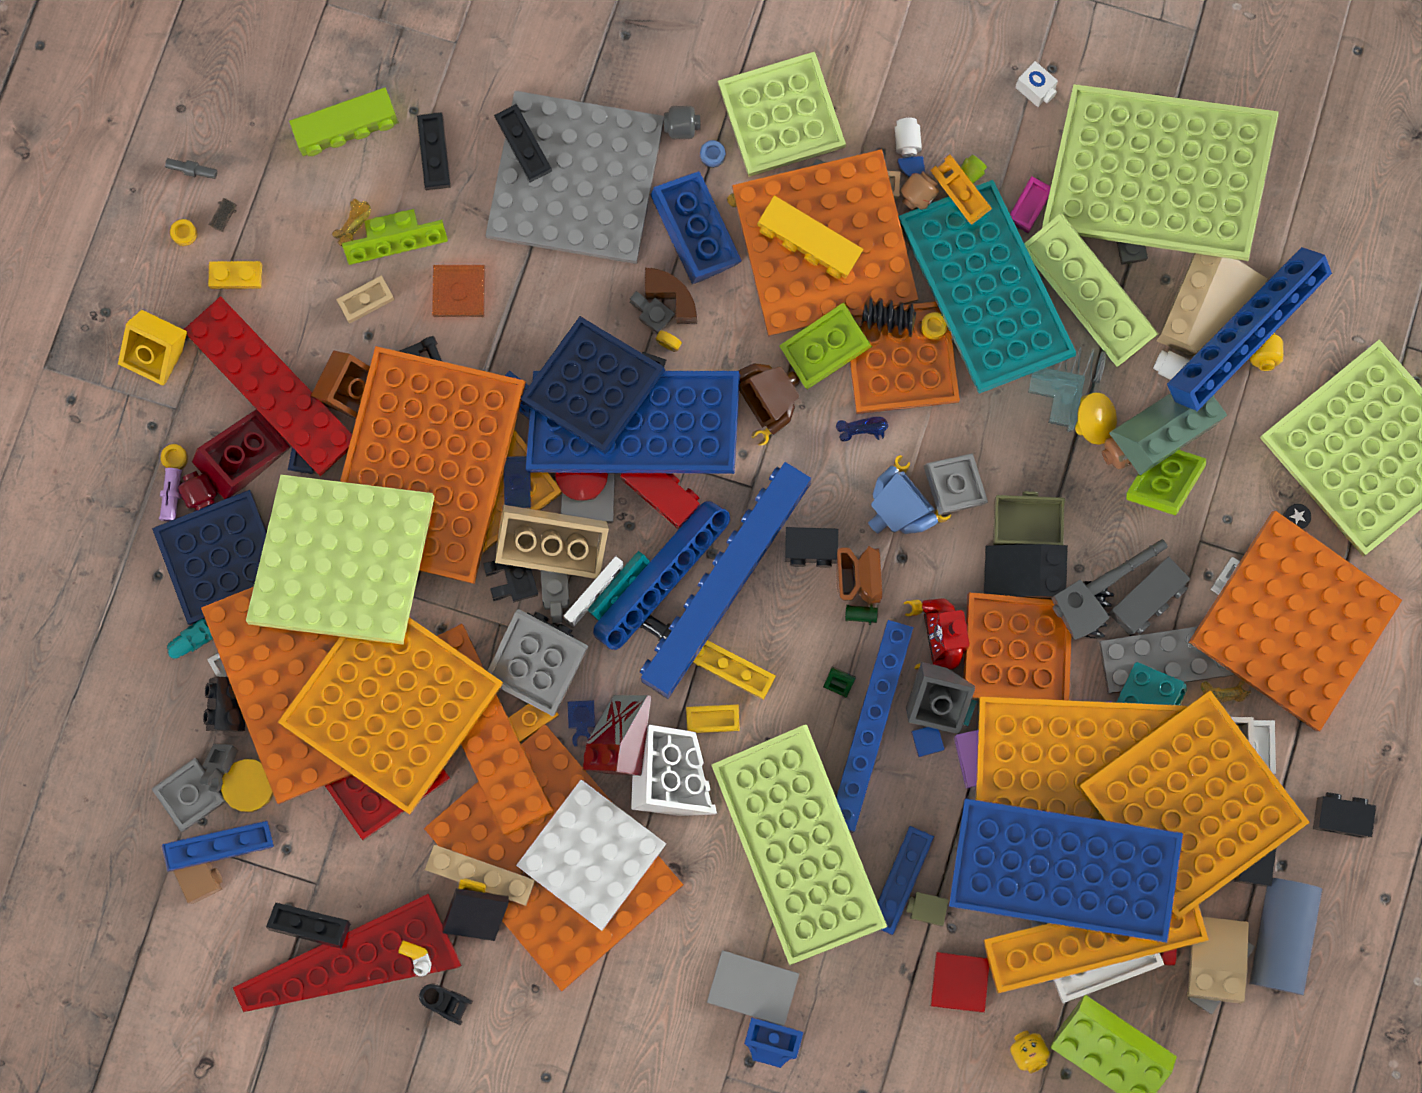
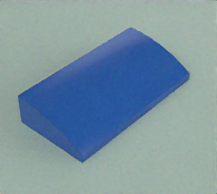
M700 171L653 188L650 196L692 285L741 263L742 260Z

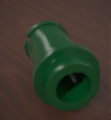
M870 604V607L846 605L845 621L867 622L869 625L877 623L878 608L873 607V604Z

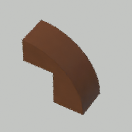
M645 268L646 299H676L677 324H697L696 306L687 287L668 272L655 268Z

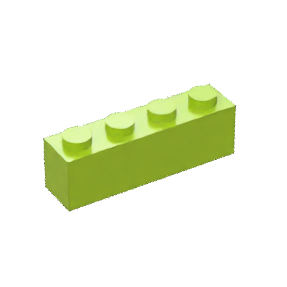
M386 87L289 121L298 148L303 156L318 155L323 149L341 147L346 141L364 139L372 132L377 130L386 131L399 123Z

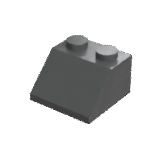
M921 662L906 706L908 722L960 734L975 686L948 668Z

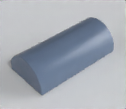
M1272 879V886L1266 888L1249 984L1304 996L1322 888L1290 880Z

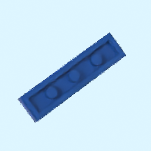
M268 821L165 843L161 847L167 872L270 849L274 845Z
M909 826L878 899L879 908L887 925L881 931L891 935L895 932L934 839L933 835Z

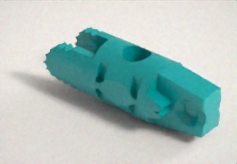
M205 618L181 631L179 636L168 643L167 653L169 657L173 659L180 658V656H184L190 651L194 652L213 640Z

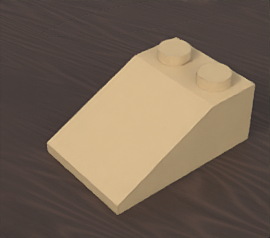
M1202 917L1209 940L1191 945L1187 997L1242 1004L1245 1001L1249 922Z

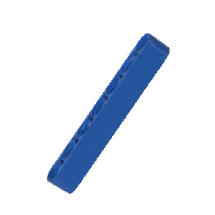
M712 501L703 502L595 624L593 629L595 638L612 650L621 648L727 528L730 522L729 512Z

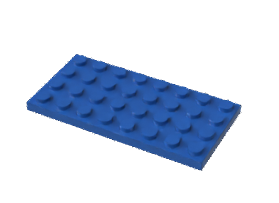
M533 371V380L540 371ZM665 371L606 454L530 408L526 470L527 472L735 474L740 373L739 371Z
M965 798L949 906L1167 942L1183 833Z

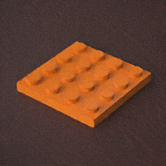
M936 301L913 304L916 317L912 337H909L908 329H905L903 334L899 335L897 327L894 328L892 333H888L887 325L884 326L882 331H878L877 323L870 330L868 329L867 321L861 327L864 309L850 311L872 345L871 348L850 361L856 414L959 403L960 398L952 337L948 327L946 333L941 338L935 340L924 336L921 330L922 320L927 314L931 312L941 314ZM908 304V305H903V306H904V310L907 309V307L909 306V304Z
M972 592L967 594L966 624L970 645L964 654L963 679L975 686L972 699L979 700V697L1069 701L1072 635L1062 618H1059L1054 612L1053 606L1055 604L1052 600Z

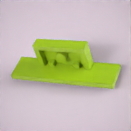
M411 209L364 220L367 237L342 243L348 265L448 242L443 220L418 225L415 210Z

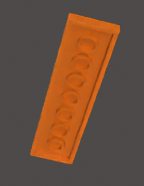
M463 624L437 636L485 669ZM496 694L461 745L503 834L507 835L553 812Z

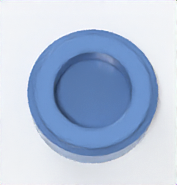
M715 140L705 142L700 149L701 161L708 167L720 166L725 160L724 146Z

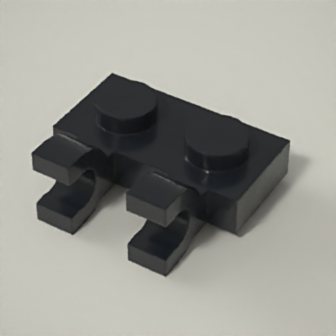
M495 561L483 563L486 577L504 571L508 583L490 588L493 601L511 596L514 603L539 596L531 568L495 563Z

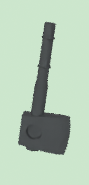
M1163 539L1153 545H1149L1144 551L1126 560L1125 563L1117 568L1106 572L1086 586L1081 580H1078L1051 598L1055 604L1053 606L1054 612L1059 618H1062L1074 640L1090 634L1109 619L1108 614L1095 598V595L1167 549L1168 546Z

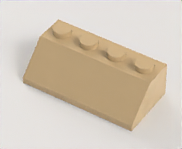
M503 505L495 563L596 579L601 573L609 530L607 521Z

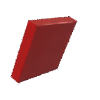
M936 952L930 1006L985 1013L989 975L988 958Z

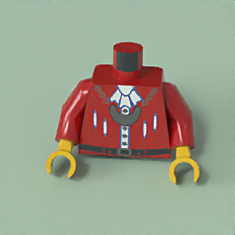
M943 598L923 600V602L920 600L905 601L903 604H910L912 606V612L905 613L906 616L920 615L922 611L924 612L933 665L945 667L949 670L959 666L963 653L970 645L963 610H955V607L947 599ZM917 664L914 669L919 670L920 664Z

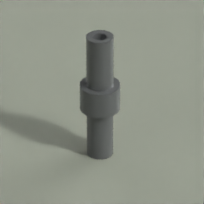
M167 158L165 162V168L184 172V175L196 177L198 175L211 179H216L217 169L200 166L198 162L190 160L183 162Z

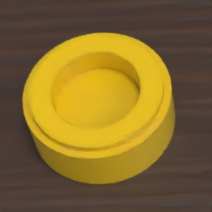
M180 219L172 224L170 236L176 244L188 246L196 240L197 230L189 220Z
M931 312L923 318L921 330L924 336L935 340L941 338L946 333L947 324L942 314Z
M662 330L659 331L655 338L659 345L673 352L678 351L682 344L677 337Z
M170 444L162 450L160 459L166 468L183 469L187 465L188 454L180 445Z

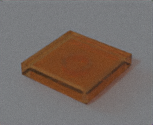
M433 265V317H484L485 265Z

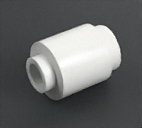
M915 118L899 119L895 127L896 152L902 154L904 158L915 157L922 150L920 125L917 124V119Z
M1162 350L1153 369L1157 370L1159 375L1171 380L1190 360L1172 351L1165 352Z

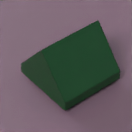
M832 666L823 688L847 698L856 677Z

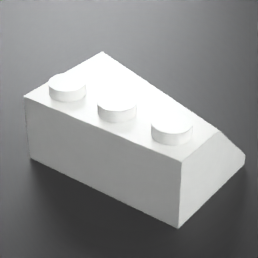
M653 725L647 726L641 776H632V810L675 816L717 814L715 804L712 805L709 795L711 790L709 781L705 780L702 765L704 762L696 732Z

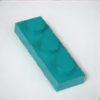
M638 551L587 611L599 621L650 563V560Z

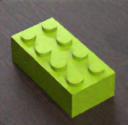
M1087 995L1083 996L1058 1029L1050 1047L1116 1093H1156L1172 1074L1177 1058L1176 1055Z

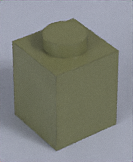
M916 892L915 897H909L906 912L911 913L910 919L943 926L949 899Z

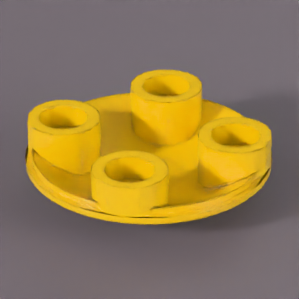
M1102 393L1084 395L1079 401L1078 421L1075 424L1076 433L1084 436L1092 444H1104L1106 439L1112 437L1109 433L1116 429L1117 426L1115 407L1112 401Z

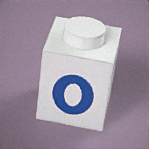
M1035 61L1018 78L1015 88L1039 107L1044 101L1048 103L1055 96L1058 80Z

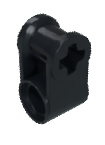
M435 983L424 986L419 994V1000L424 1007L458 1025H462L463 1021L461 1019L466 1008L473 1002L470 998ZM429 988L438 991L439 1000L437 1003L431 1004L425 999V993ZM459 1002V1006L454 1014L453 1011L457 1003Z

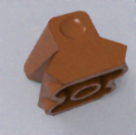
M868 546L861 554L859 560L850 548L843 547L838 549L836 582L837 592L841 600L851 601L859 594L869 606L873 603H881L882 577L879 548Z

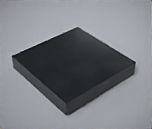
M456 888L442 926V933L495 941L509 904L508 896Z

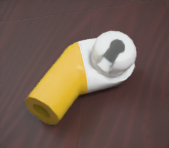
M403 940L399 953L412 958L415 967L414 973L417 976H425L431 970V961L427 950Z

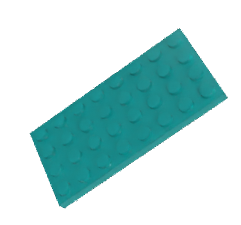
M994 180L975 186L992 209L972 225L950 196L931 203L924 210L918 208L898 216L902 230L979 394L1076 356V350Z

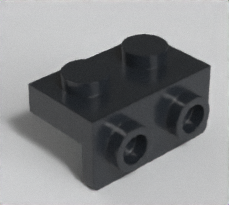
M228 677L210 678L205 686V697L208 700L207 709H205L203 714V722L206 725V731L245 732L246 722Z

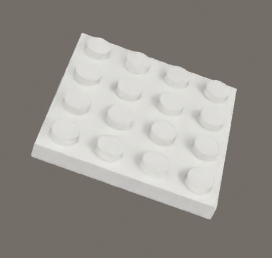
M580 780L516 866L602 931L666 846V843L583 780Z

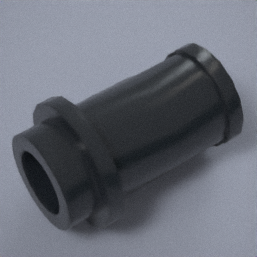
M651 614L640 626V628L656 636L658 641L662 638L667 639L671 633L669 629L670 623L666 625Z

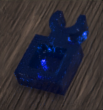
M594 700L568 701L569 729H576V733L572 738L574 747H578L579 737L585 736L587 740L589 739L591 734L588 732V728L596 727Z

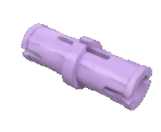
M165 468L164 488L160 491L162 503L159 520L169 522L176 519L178 499H181L178 488L182 470L177 468Z

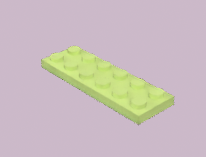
M1062 214L1056 216L1024 243L1034 265L1117 367L1159 334Z

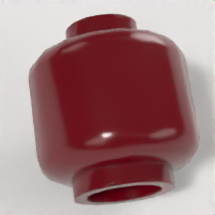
M194 471L182 477L184 482L179 485L178 490L187 508H195V511L215 503L213 499L217 496V491L206 474L199 475L197 471Z

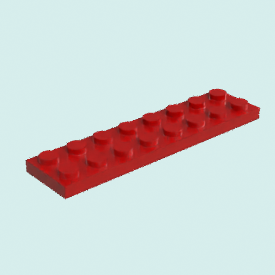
M221 296L183 329L187 331L186 335L320 477L348 452L352 437L351 432L320 400L311 397L312 391Z

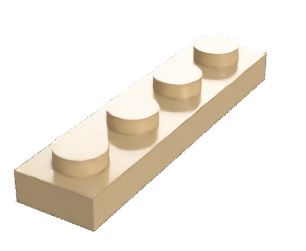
M437 845L433 846L425 868L426 871L460 882L461 879H469L484 883L486 885V892L508 896L509 900L527 906L536 881Z

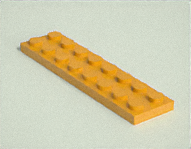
M1197 905L1179 919L1173 913L1171 914L1167 942L1052 923L985 939L983 942L997 994L1205 942L1209 939L1199 905Z

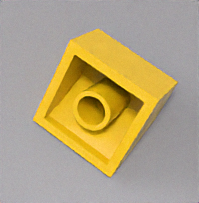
M141 310L126 323L118 364L163 386L166 384L183 352L187 331Z

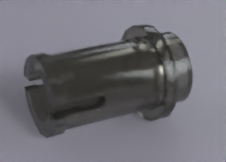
M225 198L221 202L218 201L219 207L208 224L220 232H224L233 213L237 212L235 210L237 205Z

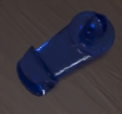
M878 416L849 423L840 420L836 423L837 431L843 432L839 436L842 442L849 441L852 435L866 433L874 435L877 440H880L878 435H881L883 439L885 436L884 431L889 426L885 418Z

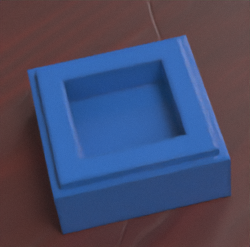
M925 727L911 732L918 757L945 750L939 729Z

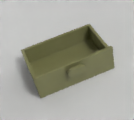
M1030 491L1022 492V496L996 495L994 499L993 545H1063L1065 498L1038 497V492Z

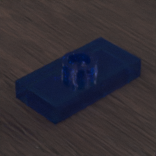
M527 456L507 457L504 466V505L531 509V472L526 470Z

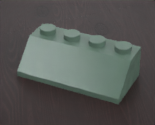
M1170 393L1112 430L1109 434L1139 475H1142L1215 427L1227 416V413L1214 396L1198 411L1176 403Z

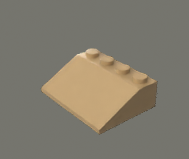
M1194 253L1157 342L1194 357L1266 284L1267 278L1237 259Z

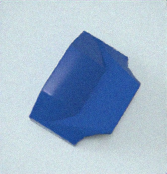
M751 1017L744 1044L749 1047L752 1060L781 1068L790 1059H797L804 1032Z

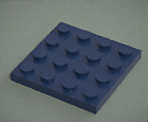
M579 316L520 399L522 403L606 454L666 370L664 366Z
M251 490L152 528L188 625H193L205 618L201 607L254 587L267 530Z

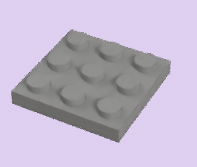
M518 609L508 626L488 672L503 682L500 689L554 716L587 651L588 645Z

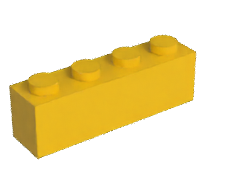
M775 195L757 224L761 228L760 232L771 239L774 236L783 241L782 246L792 252L796 250L805 254V260L816 266L819 263L828 268L826 272L837 279H840L841 276L846 279L863 251V248Z

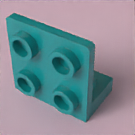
M1136 662L1116 703L1181 705L1188 688L1185 682Z

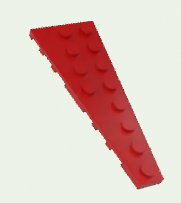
M426 894L349 931L342 949L322 944L233 987V990L243 1012L417 977L414 973L415 967L412 958L399 953L403 940L427 950L431 961V970L427 974L461 967L462 964L448 934L442 933V920L430 894Z

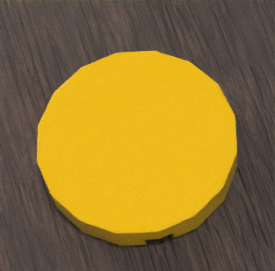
M243 759L232 764L229 772L224 773L222 777L221 791L224 800L230 807L241 812L257 811L267 805L273 796L261 762L256 760Z

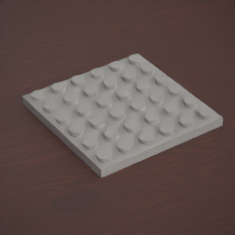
M514 91L512 106L517 104L550 164L552 172L529 182L505 138L486 238L637 264L664 116Z

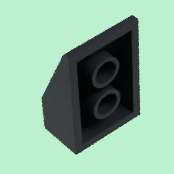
M1023 544L985 546L984 594L1052 600L1053 596L1066 589L1068 545Z

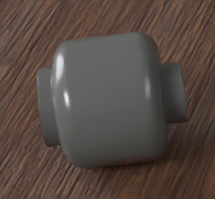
M671 106L669 111L664 113V132L669 133L671 139H692L695 136V130H700L701 117L700 115H695V109L692 106Z

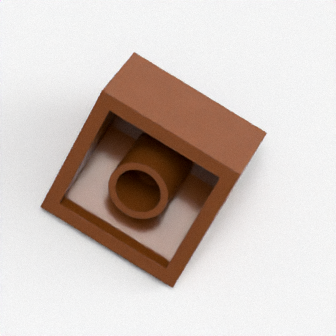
M333 350L311 397L320 400L323 404L338 412L356 419L370 366L351 354Z

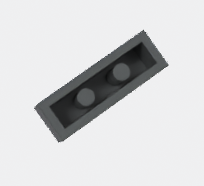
M1168 556L1116 605L1109 614L1130 636L1135 632L1140 635L1151 625L1148 621L1151 616L1156 614L1159 617L1170 607L1166 603L1170 598L1174 596L1178 599L1189 589L1185 584L1190 578Z

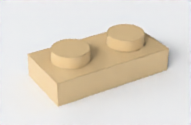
M381 275L336 300L350 324L395 299Z

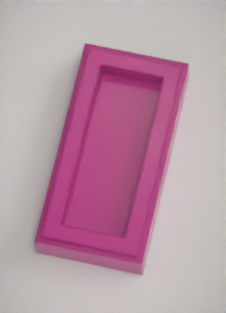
M1033 176L1029 179L1010 213L1015 226L1028 234L1046 204L1051 186Z

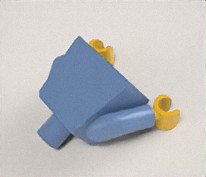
M902 455L897 456L894 466H890L876 481L873 491L874 501L871 505L878 514L868 524L877 534L887 526L894 533L898 531L904 534L919 533L933 527L938 522L943 523L951 517V514L947 517L939 515L937 509L935 510L905 474L909 469L910 462L906 466H900L898 462L902 460Z

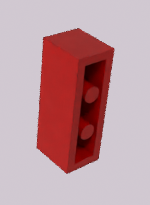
M622 473L620 475L621 480L678 530L700 506L698 495L691 489L687 488L685 491L678 485L680 480L673 473Z

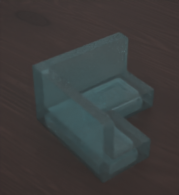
M1048 368L1031 373L1028 393L1053 398L1048 423L1067 427L1066 431L1072 432L1076 425L1085 376Z

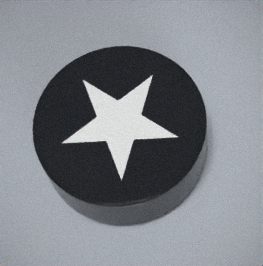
M1303 504L1289 506L1283 515L1301 529L1307 527L1311 521V512Z

